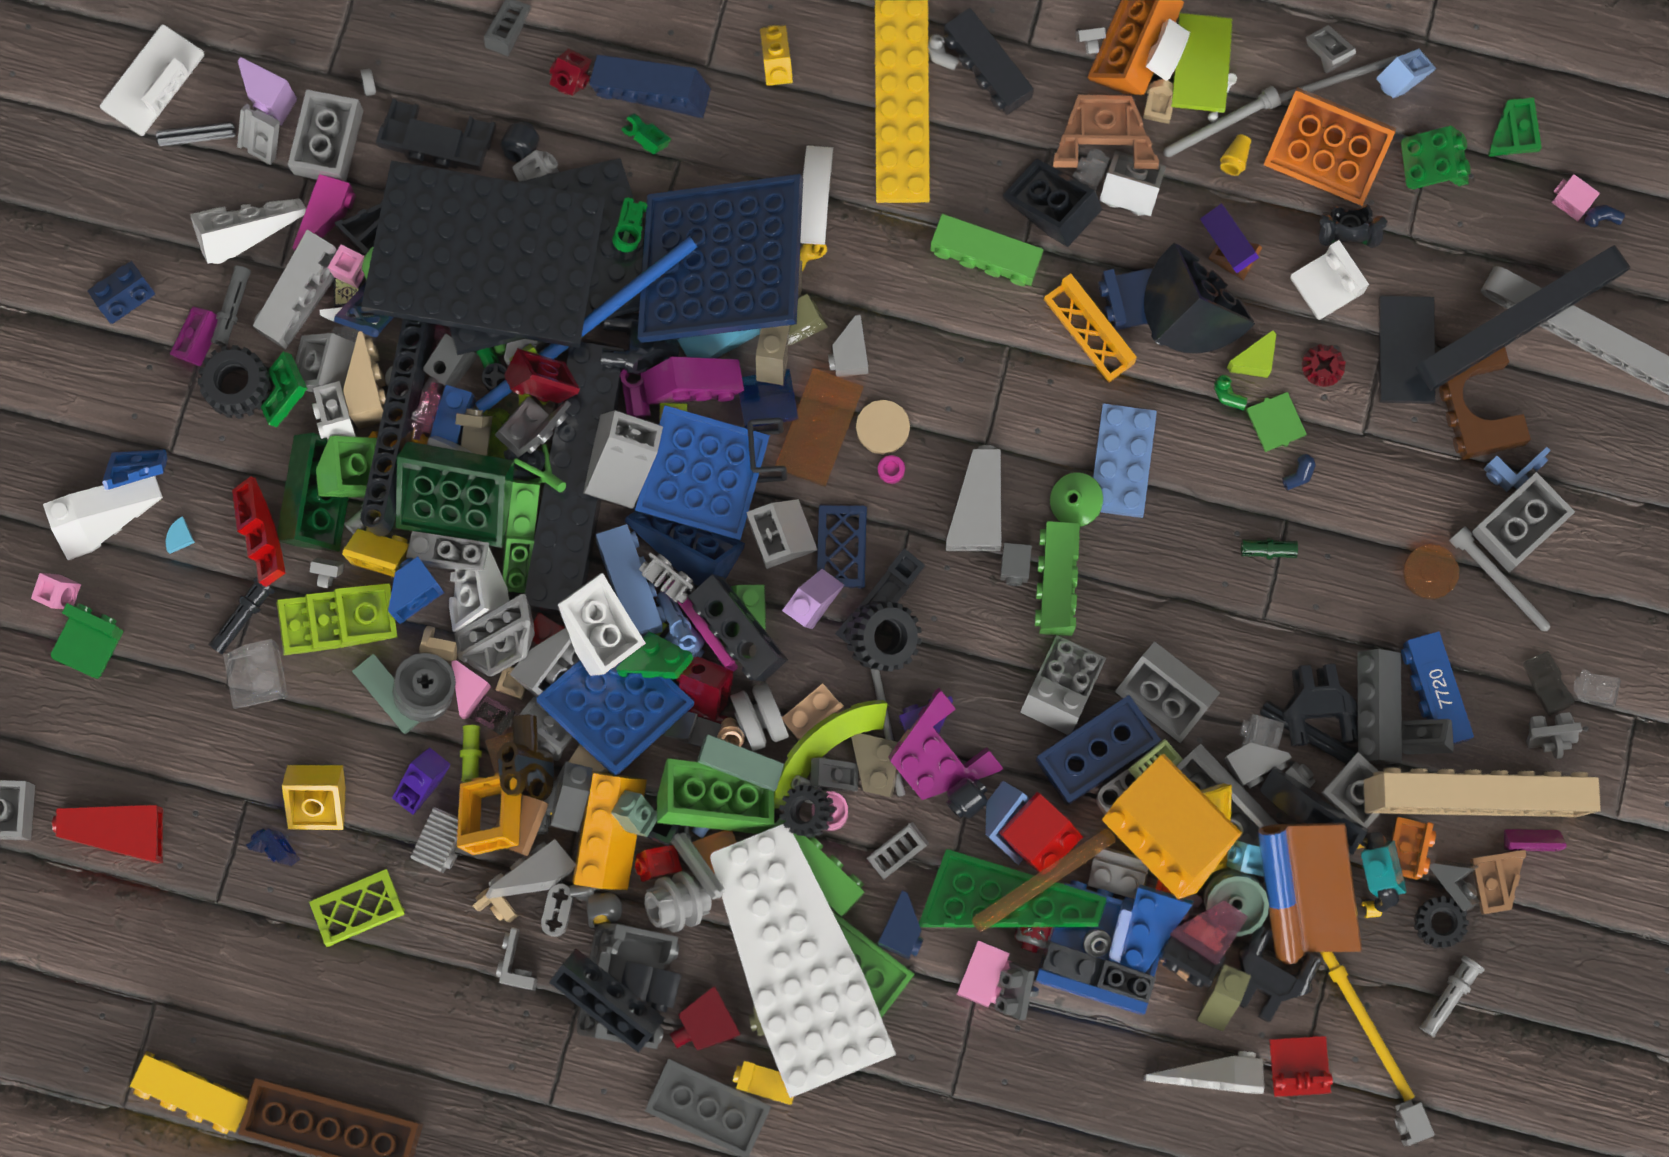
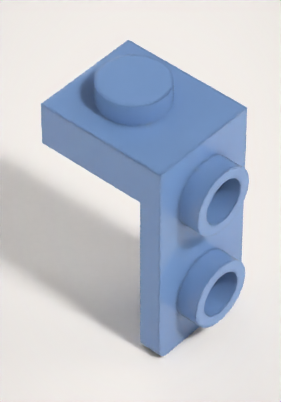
M1546 447L1517 475L1498 456L1489 462L1484 470L1487 472L1488 479L1493 484L1500 485L1506 492L1513 486L1518 489L1529 479L1526 474L1532 468L1537 472L1548 461L1545 456L1551 450Z

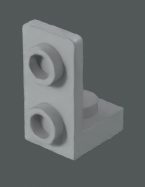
M511 927L510 933L506 932L502 948L506 949L504 961L500 960L498 963L496 977H500L499 983L535 991L537 979L531 978L532 972L515 969V973H511L520 933L518 928Z

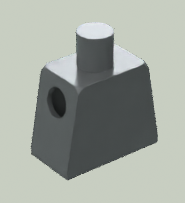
M445 334L423 368V371L430 375L423 386V390L436 397L443 386L455 387L479 356L476 352L457 356L452 337Z

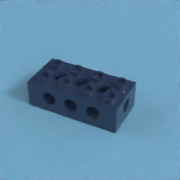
M1128 695L1038 755L1035 761L1063 802L1068 806L1153 749L1161 742V739L1131 696ZM1117 729L1124 730L1127 733L1128 739L1126 741L1117 740L1114 736V731ZM1101 745L1105 750V755L1101 757L1095 756L1091 751V746ZM1070 760L1079 761L1082 765V770L1080 772L1071 771L1068 767V762Z

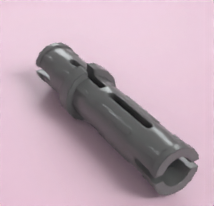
M234 266L221 312H218L216 315L218 321L211 338V342L216 345L228 346L233 325H236L238 322L236 316L249 275L251 274V270L248 268Z

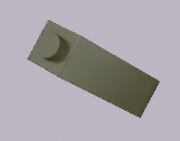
M1222 965L1207 991L1196 1021L1223 1032L1242 1001L1251 975L1227 965Z

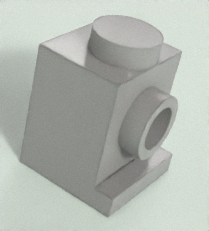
M1411 1100L1395 1106L1397 1109L1395 1113L1398 1117L1394 1119L1396 1127L1401 1135L1405 1134L1406 1139L1401 1140L1403 1146L1412 1145L1435 1135L1421 1103L1413 1104Z

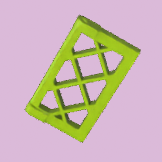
M387 869L309 902L326 947H330L340 941L405 915V910L402 907ZM383 881L385 889L382 895L368 890L370 885ZM362 890L356 906L342 901L344 896ZM366 892L380 898L374 913L360 908ZM336 901L331 916L323 915L321 906ZM383 901L391 902L394 910L379 916L378 913ZM340 903L354 908L348 924L334 919ZM358 910L373 916L370 921L352 927ZM332 922L347 927L344 932L334 936L331 935L329 930Z

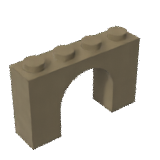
M800 260L799 264L798 299L801 296L802 290V260ZM791 325L761 329L756 351V381L783 385L788 363V341Z

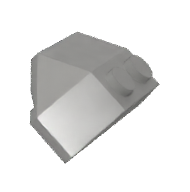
M521 594L455 632L458 659L468 663L487 676H494L525 659L535 634L528 599L525 594Z

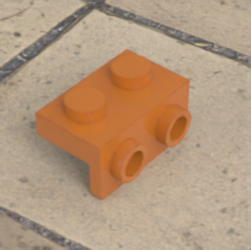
M1396 817L1391 841H1395L1403 877L1418 880L1422 878L1423 874H1427L1430 866V858H1427V852L1429 847H1433L1436 838V831L1432 830L1434 823H1422Z

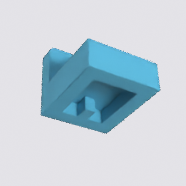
M1236 840L1227 852L1226 866L1240 872L1264 877L1260 846Z

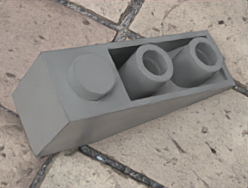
M412 531L406 558L412 557L415 559L419 557L427 567L484 570L489 543Z
M555 839L549 844L542 842L531 852L533 855L527 860L523 857L510 867L512 871L504 876L500 873L489 882L490 888L485 896L489 899L549 890L567 877L576 864Z

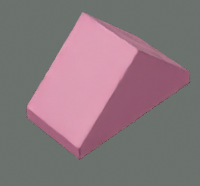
M457 660L451 661L456 680L455 690L459 715L462 719H467L491 686L487 681Z

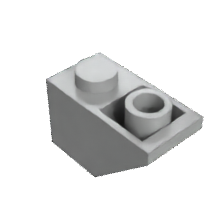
M1250 742L1227 755L1223 760L1234 779L1242 787L1248 785L1250 789L1263 782L1262 776L1272 771L1274 766L1281 771L1286 769L1288 766L1285 762L1289 761L1292 757L1288 752Z

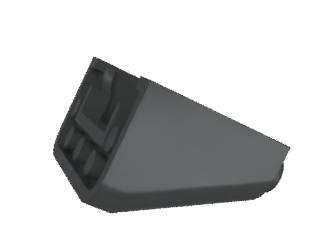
M599 924L594 934L589 959L621 983L626 961L664 970V965L670 964L678 956V937L618 924ZM580 1008L577 1020V1032L579 1035L625 1043ZM658 1027L644 1047L658 1048V1044L663 1038L662 1027Z

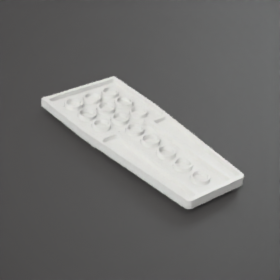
M782 824L715 851L711 854L710 859L715 876L725 889L722 899L759 1021L789 1097L792 1098L896 1054L865 976L794 835L789 832L790 828H785Z

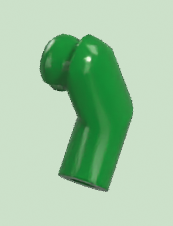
M1220 375L1214 382V390L1219 401L1222 404L1244 411L1248 398L1235 394L1230 384L1231 378L1227 375Z

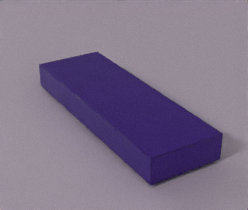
M1222 203L1200 218L1236 273L1259 258Z

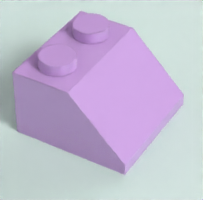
M240 57L238 64L247 95L253 104L252 108L272 116L280 121L282 126L297 100L288 81Z

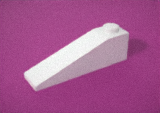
M301 199L268 202L264 205V208L251 207L250 204L241 205V209L237 211L226 212V207H220L190 214L202 254L207 263L218 264L225 262L228 258L237 256L305 214L306 207Z
M156 476L109 490H104V485L83 490L44 503L43 506L51 530L69 561L98 549L101 543L113 534L116 535L122 530L124 525L133 518L139 517L161 500L163 496Z
M488 548L484 570L455 569L454 572H451L450 581L455 582L454 597H449V610L452 630L454 632L461 630L509 602L507 586L490 548Z

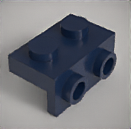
M132 260L126 265L119 267L104 280L97 282L87 291L111 324L155 295V292Z

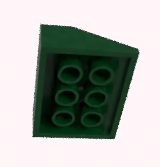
M407 441L397 456L396 528L487 542L490 546L502 548L513 488L514 460Z

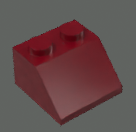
M517 348L504 374L513 392L519 395H524L525 393L533 395L543 402L553 401L560 403L578 394L580 390L566 363Z

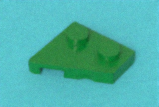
M1534 98L1507 100L1490 145L1488 157L1539 152L1542 146Z
M649 631L643 637L645 644L625 658L616 670L621 677H627L628 673H641L643 678L663 677L666 679H677L694 659L691 652L683 650L679 646Z

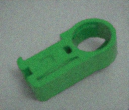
M628 197L623 201L616 230L612 237L614 246L626 253L633 252L641 240V222L643 214L647 209L645 202L633 203L634 199ZM619 232H624L622 240L618 236ZM630 234L636 240L634 243H627Z

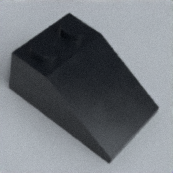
M1037 158L1002 195L1004 200L1045 234L1067 247L1074 242L1103 210L1094 189Z

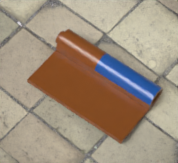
M1345 823L1275 824L1260 828L1258 830L1276 958L1284 964H1294L1299 961V958L1305 952H1361L1362 945Z

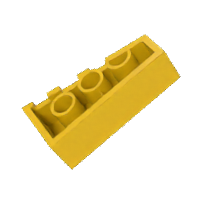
M148 1051L145 1052L130 1084V1087L134 1088L133 1094L149 1100L150 1096L161 1100L159 1105L171 1111H175L178 1107L187 1111L186 1117L201 1123L203 1119L213 1123L212 1128L221 1133L228 1134L229 1130L236 1132L244 1115L248 1097L220 1084L209 1083L208 1079L194 1072H184L178 1065L168 1060L161 1059L159 1061L154 1058L155 1054Z

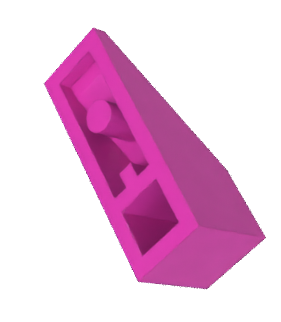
M319 174L292 247L294 251L307 229L323 238L335 226V222L345 217L348 208L351 209L355 201V193L350 183Z

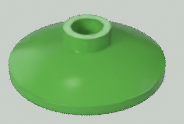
M1068 474L1062 477L1052 489L1050 496L1051 510L1060 522L1080 523V527L1085 526L1095 520L1102 509V489L1099 483L1087 474ZM1072 494H1077L1078 496L1075 503L1070 502Z

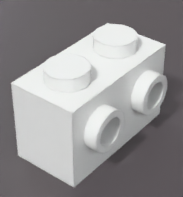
M340 381L313 388L317 403L312 404L316 420L321 419L322 421L317 423L321 439L327 437L328 441L331 436L356 437Z

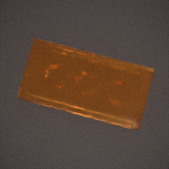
M813 368L775 466H785L788 474L826 487L864 386Z

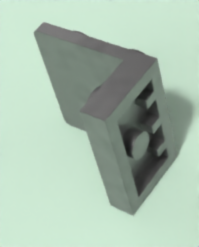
M529 396L496 432L495 436L518 458L526 451L531 454L540 444H544L552 436L553 428L555 426L558 427L568 417L565 411L570 407L571 403L566 401L548 415Z

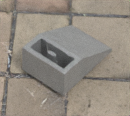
M615 410L601 414L583 493L632 509L657 455L663 426Z
M1056 635L1020 713L1070 735L1074 730L1106 658Z

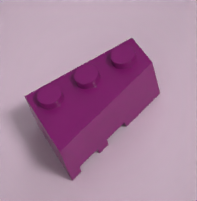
M670 357L642 373L647 404L718 399L719 402L733 400L735 395L744 391L739 359Z

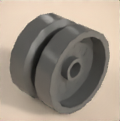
M420 653L410 656L401 663L396 671L392 691L394 704L400 713L410 720L419 722L436 720L444 715L451 706L456 684L454 671L448 662L438 655Z

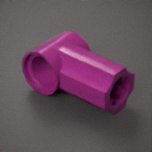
M623 368L621 380L627 415L642 420L651 418L650 405L646 402L642 373L637 374L641 377L638 383L630 384L627 382V379L634 373H627Z

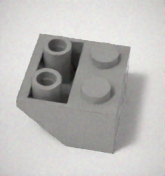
M799 499L770 503L746 512L766 569L817 551Z

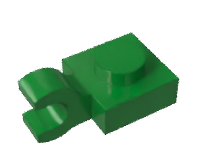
M636 114L627 117V120L632 123L633 127L627 124L621 130L627 136L635 135L633 139L641 144L643 149L654 155L668 147L671 138L654 124H645Z

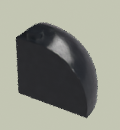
M1173 243L1159 258L1146 285L1144 312L1152 332V339L1160 346L1165 345L1176 351L1191 354L1210 352L1231 344L1255 325V322L1239 298L1235 300L1231 293L1225 290L1228 284L1213 269L1208 272L1203 265L1198 263L1200 258L1176 243Z

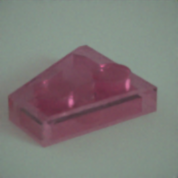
M1222 901L1177 927L1170 935L1217 965L1248 916L1227 902Z

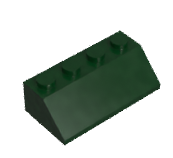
M315 433L294 435L277 535L279 542L301 548L339 552L349 497L318 495L316 468L328 442L327 437L321 439V436Z

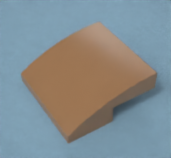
M521 794L519 845L504 849L525 856L529 855L549 805L548 803ZM500 815L494 828L500 827Z

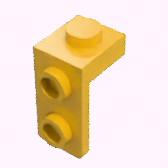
M773 25L761 28L760 35L766 85L793 83L786 26Z
M744 1061L743 1066L737 1065L733 1082L737 1083L736 1089L789 1105L792 1104L794 1097H789L779 1071Z

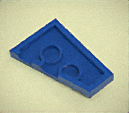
M1140 884L1137 889L1119 965L1146 973L1194 901L1186 898L1178 899L1173 894Z

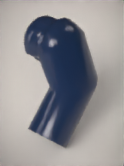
M1600 205L1587 211V217L1584 219V222L1593 228L1598 226L1599 221L1605 219L1621 225L1626 213L1607 205Z
M1302 454L1298 457L1299 466L1296 473L1282 478L1287 491L1310 481L1316 463L1309 454Z

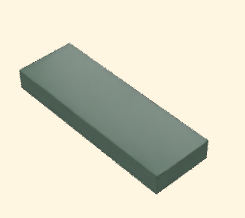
M374 654L352 671L405 735L420 723L419 721L410 720L400 713L394 704L392 694L395 678Z
M711 735L705 736L697 759L698 763L771 791L777 789L784 764Z

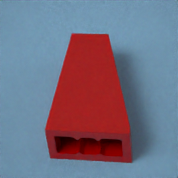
M158 805L56 809V816H53L52 828L53 832H56V837L153 863H163L162 807Z

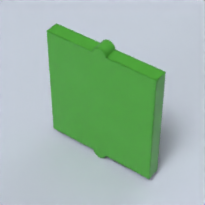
M1288 392L1271 399L1265 398L1264 402L1246 409L1265 452L1282 445L1287 447L1290 442L1307 435Z

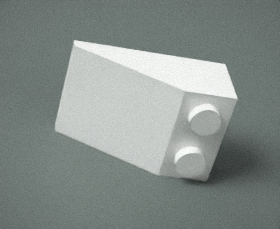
M603 573L597 575L558 604L574 650L589 675L605 674L645 644V641Z

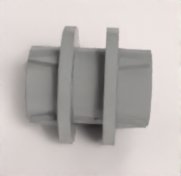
M686 872L676 873L673 875L672 880L667 877L659 878L656 880L654 888L646 890L645 908L648 918L655 927H666L669 931L675 933L682 930L684 924L689 927L697 926L700 924L702 916L710 914L711 898L698 879L694 878V876L690 877Z

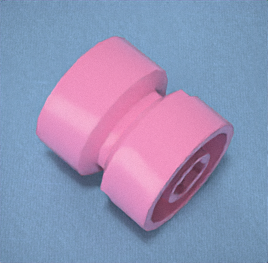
M826 791L829 794L827 797L832 798L834 802L829 804V806L835 807V812H830L829 816L834 817L833 822H827L830 827L825 831H835L846 823L848 805L839 793ZM814 804L812 805V816L815 813Z

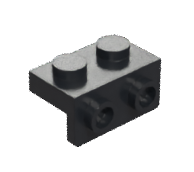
M1178 928L1175 929L1159 956L1164 961L1162 966L1176 974L1180 970L1189 976L1187 978L1188 982L1202 989L1203 985L1206 987L1212 985L1213 979L1226 959L1223 955Z

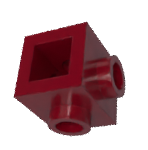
M568 48L553 62L550 68L552 77L549 85L557 88L559 92L571 96L580 89L584 90L590 79V75L587 73L591 59Z

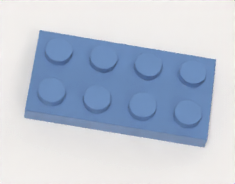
M1103 403L1093 478L1099 483L1103 492V506L1100 512L1143 518L1157 411Z

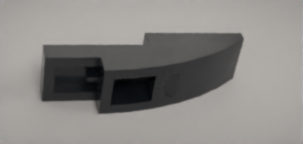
M1275 766L1260 788V791L1270 801L1299 824L1345 823L1348 849L1352 855L1369 831L1366 827L1323 801L1321 795Z
M1047 941L1039 966L1040 969L1061 975L1062 977L1149 1003L1156 977L1051 941Z

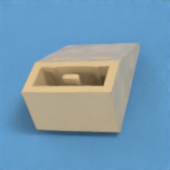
M362 331L358 332L343 388L349 416L359 429L381 423L386 400L385 390L382 389V387L386 386L385 377L378 363H376V361H380L377 347L373 344L372 338L367 339Z

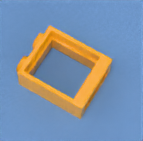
M499 772L495 773L492 777L473 778L470 782L460 784L456 847L472 855L519 845L521 794L512 796L504 793L500 785ZM513 777L510 780L511 790L517 785V780ZM501 794L500 827L480 831L482 798Z

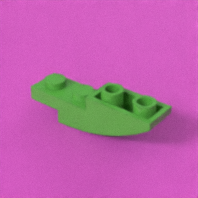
M513 480L502 566V577L508 592L525 593L534 545L539 482Z

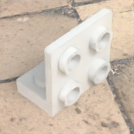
M1340 240L1331 244L1326 254L1290 276V279L1318 320L1364 294L1369 285Z

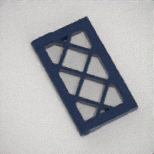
M365 282L335 315L334 322L362 331L363 334L377 337L394 317L374 313V316H362L361 313L367 312H362L361 306L358 305L363 301ZM354 314L356 317L352 318L349 315Z
M819 505L817 572L821 569L825 570V565L829 562L838 572L834 578L843 583V587L865 588L867 506ZM827 515H836L840 520L828 530L826 528ZM850 515H859L858 530H855L846 521ZM842 523L853 532L843 544L832 534ZM828 536L839 545L829 557L826 556V538ZM857 536L859 538L858 556L854 557L845 546ZM843 549L852 561L841 571L831 559ZM856 563L858 565V579H849L844 573Z

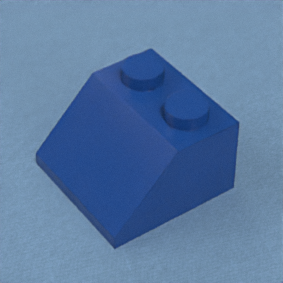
M412 557L408 558L399 565L400 569L395 572L388 611L399 624L445 593L419 557L415 559Z

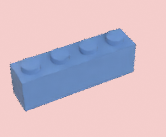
M626 524L596 534V543L612 589L642 638L649 631L653 634L662 632V623L666 622L662 607H656L653 598L657 597L654 584L647 582V579L642 576V572L639 570L645 559L644 556L639 557L636 548L639 547V542L635 531L630 532Z

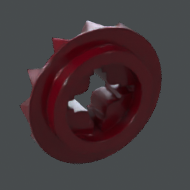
M1319 344L1310 348L1304 355L1302 371L1310 383L1319 387H1329L1336 384L1344 375L1346 361H1344L1341 351L1336 350L1332 345ZM1318 359L1322 361L1332 359L1328 366L1330 371L1324 368L1316 372L1315 370H1317L1320 364Z

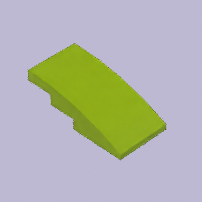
M1179 13L1178 25L1190 32L1182 56L1174 70L1171 107L1224 113L1228 88L1232 18Z
M390 583L335 589L334 592L306 594L305 597L277 600L283 654L308 653L397 638L395 619L388 611L391 597Z

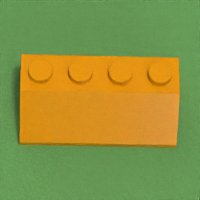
M592 771L590 792L585 806L572 880L574 885L599 889L628 890L637 834L626 832L611 814V811L625 790L642 794L644 797L647 779L622 775L613 776L610 773Z

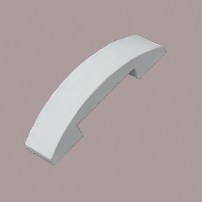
M806 147L803 172L801 243L825 245L833 147Z

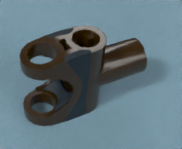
M513 716V742L504 743L498 754L501 788L504 793L517 796L523 792L526 785V790H528L530 797L544 801L551 795L553 790V756L549 751L538 748L537 716ZM515 776L517 785L511 790L510 780ZM541 782H543L544 790L542 794L538 796L537 787Z

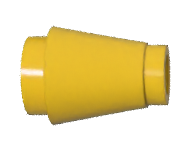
M1242 134L1237 135L1220 159V167L1225 173L1238 176L1245 170L1251 144L1249 137Z

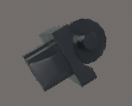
M510 449L503 451L505 459L514 460L517 458L543 472L545 471V456L539 449H535L531 454L526 451L519 458ZM514 463L513 478L524 480L539 478L538 475Z

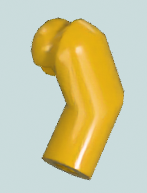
M826 244L801 245L800 260H802V272L808 261L821 258L827 253Z

